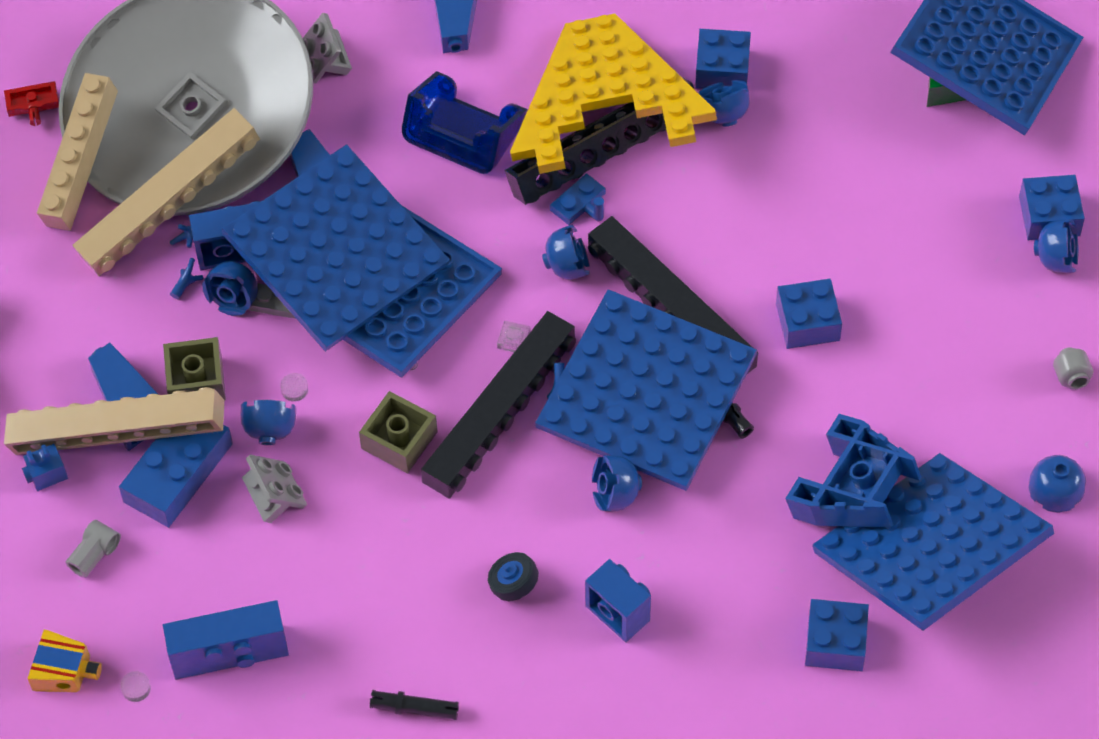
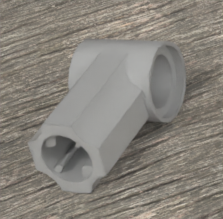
M93 520L85 529L82 542L65 561L67 566L80 577H87L104 555H110L116 549L120 542L121 534L102 522Z

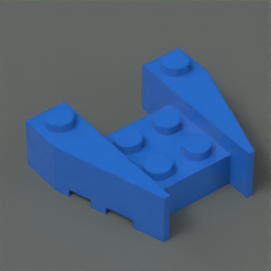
M838 414L826 436L833 455L840 458L823 484L798 477L785 498L794 519L816 526L892 527L893 523L886 504L883 502L900 475L920 481L921 475L914 456L901 447L897 448L890 443L886 436L872 430L865 421Z

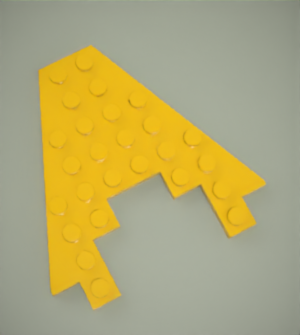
M615 13L585 20H576L565 23L510 150L512 162L536 157L539 174L566 169L560 134L585 129L582 112L634 102L637 118L663 113L670 147L696 142L693 125L717 120L716 111Z

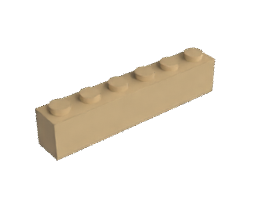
M84 74L37 211V215L47 227L68 231L72 229L118 93L113 82L107 76Z

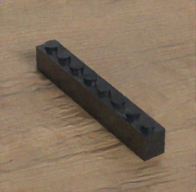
M613 216L588 233V250L590 254L596 259L599 258L612 275H617L630 292H635L641 298L643 304L752 347ZM758 352L748 373L757 367Z
M549 311L544 314L421 468L422 483L449 499L455 491L459 492L464 487L470 472H475L479 468L485 453L494 449L500 434L503 431L509 430L515 415L519 410L523 411L527 407L530 396L534 391L538 392L542 388L545 377L549 372H554V363H560L564 353L572 350L576 343L574 325Z

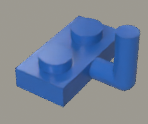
M586 173L550 204V211L567 225L573 223L584 212L596 221H601L604 218V199L602 197L606 194V188Z

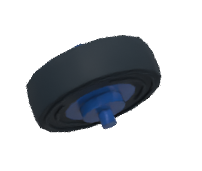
M514 552L504 555L492 565L487 581L491 591L498 598L504 601H514L521 599L534 589L538 581L539 572L535 562L525 553Z

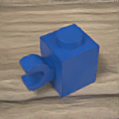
M55 444L47 447L42 445L41 449L34 452L29 450L23 456L26 467H23L22 471L27 483L33 482L37 491L68 479Z

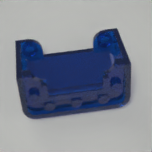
M436 71L408 94L402 123L404 139L412 145L481 174L489 173L497 166L519 132L528 109L511 103L502 108L500 116L492 114L457 99L455 81L451 77Z

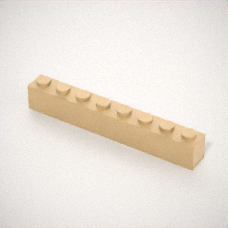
M233 108L72 246L98 276L109 271L121 257L132 252L141 240L152 235L162 222L172 218L182 205L193 200L202 188L213 183L216 176L233 166L236 159L243 153L250 151L256 145V142L260 140L254 127Z
M205 387L192 392L174 391L172 394H149L142 398L123 397L117 401L98 400L92 404L84 405L72 403L68 407L57 408L47 406L43 410L34 411L23 409L17 413L7 414L4 445L15 455L26 454L29 450L31 452L41 449L42 445L47 447L55 444L57 450L223 431L225 400L215 389Z

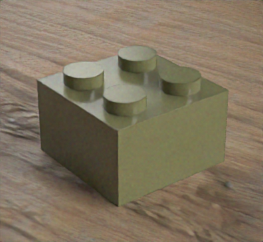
M218 337L163 344L168 394H172L174 391H198L200 388L207 387L215 389L226 400L222 354Z
M389 391L359 431L361 449L409 473L438 432L436 415Z

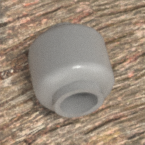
M1065 348L1059 353L1053 363L1059 382L1062 386L1076 390L1085 387L1093 376L1094 371L1088 355L1081 349Z

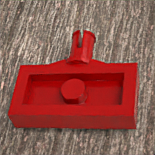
M55 81L4 90L8 116L29 114L30 125L36 126L35 120L37 126L41 124L39 112L59 108Z

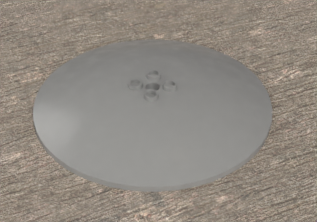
M127 0L101 19L86 35L75 51L61 87L59 123L63 138L85 73L107 76L111 79L118 93L87 182L109 200L120 205L222 117L235 108L254 127L260 140L256 142V145L250 151H246L236 159L233 166L216 176L213 183L202 188L193 200L182 205L175 212L174 216L206 212L229 204L250 193L275 173L289 157L305 129L311 110L314 83L312 64L306 45L296 26L270 0ZM198 102L194 110H185L188 103Z

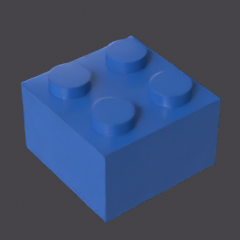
M699 28L695 88L703 89L723 82L724 86H732L731 81L733 80L747 83L751 32Z
M1076 175L1023 178L1019 199L1027 240H1039L1041 230L1050 222L1073 219L1076 226L1071 227L1072 235L1077 234L1078 237L1081 236L1085 217Z
M831 278L777 286L776 306L787 349L840 341L842 320Z
M608 559L585 580V606L623 641L628 642L650 621L651 593L643 583L635 582L623 565H616L611 559Z
M811 599L805 666L863 672L869 604Z

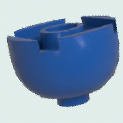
M733 80L731 81L732 86H724L723 82L699 91V94L716 111L717 120L711 122L728 127L735 125L737 120L744 116L750 104L748 86L744 81Z
M1073 219L1050 222L1041 230L1039 240H1034L1035 256H1040L1041 263L1052 272L1073 273L1076 271L1072 267V262L1078 264L1079 245L1078 235H1072L1071 227H1076Z
M573 225L553 232L547 239L545 245L546 253L542 254L545 267L547 269L552 268L558 277L567 280L577 279L590 274V271L585 270V267H589L590 264L584 243L581 238H575L573 233L577 232V229Z
M234 261L223 262L215 266L202 283L203 293L211 304L214 301L220 306L217 310L231 316L244 314L246 310L250 309L258 294V282L255 275L249 268Z
M254 400V406L247 407L246 401L241 404V424L244 431L250 437L259 439V444L275 445L276 440L285 438L294 428L296 406L292 404L291 408H286V402Z
M606 455L596 459L592 473V483H597L598 493L593 492L596 506L600 511H618L630 506L636 499L638 491L642 488V478L630 460L621 456Z
M1063 455L1048 456L1039 461L1030 474L1028 489L1034 502L1037 500L1038 503L1042 504L1043 509L1057 513L1070 511L1084 496L1086 477L1083 469L1075 460Z

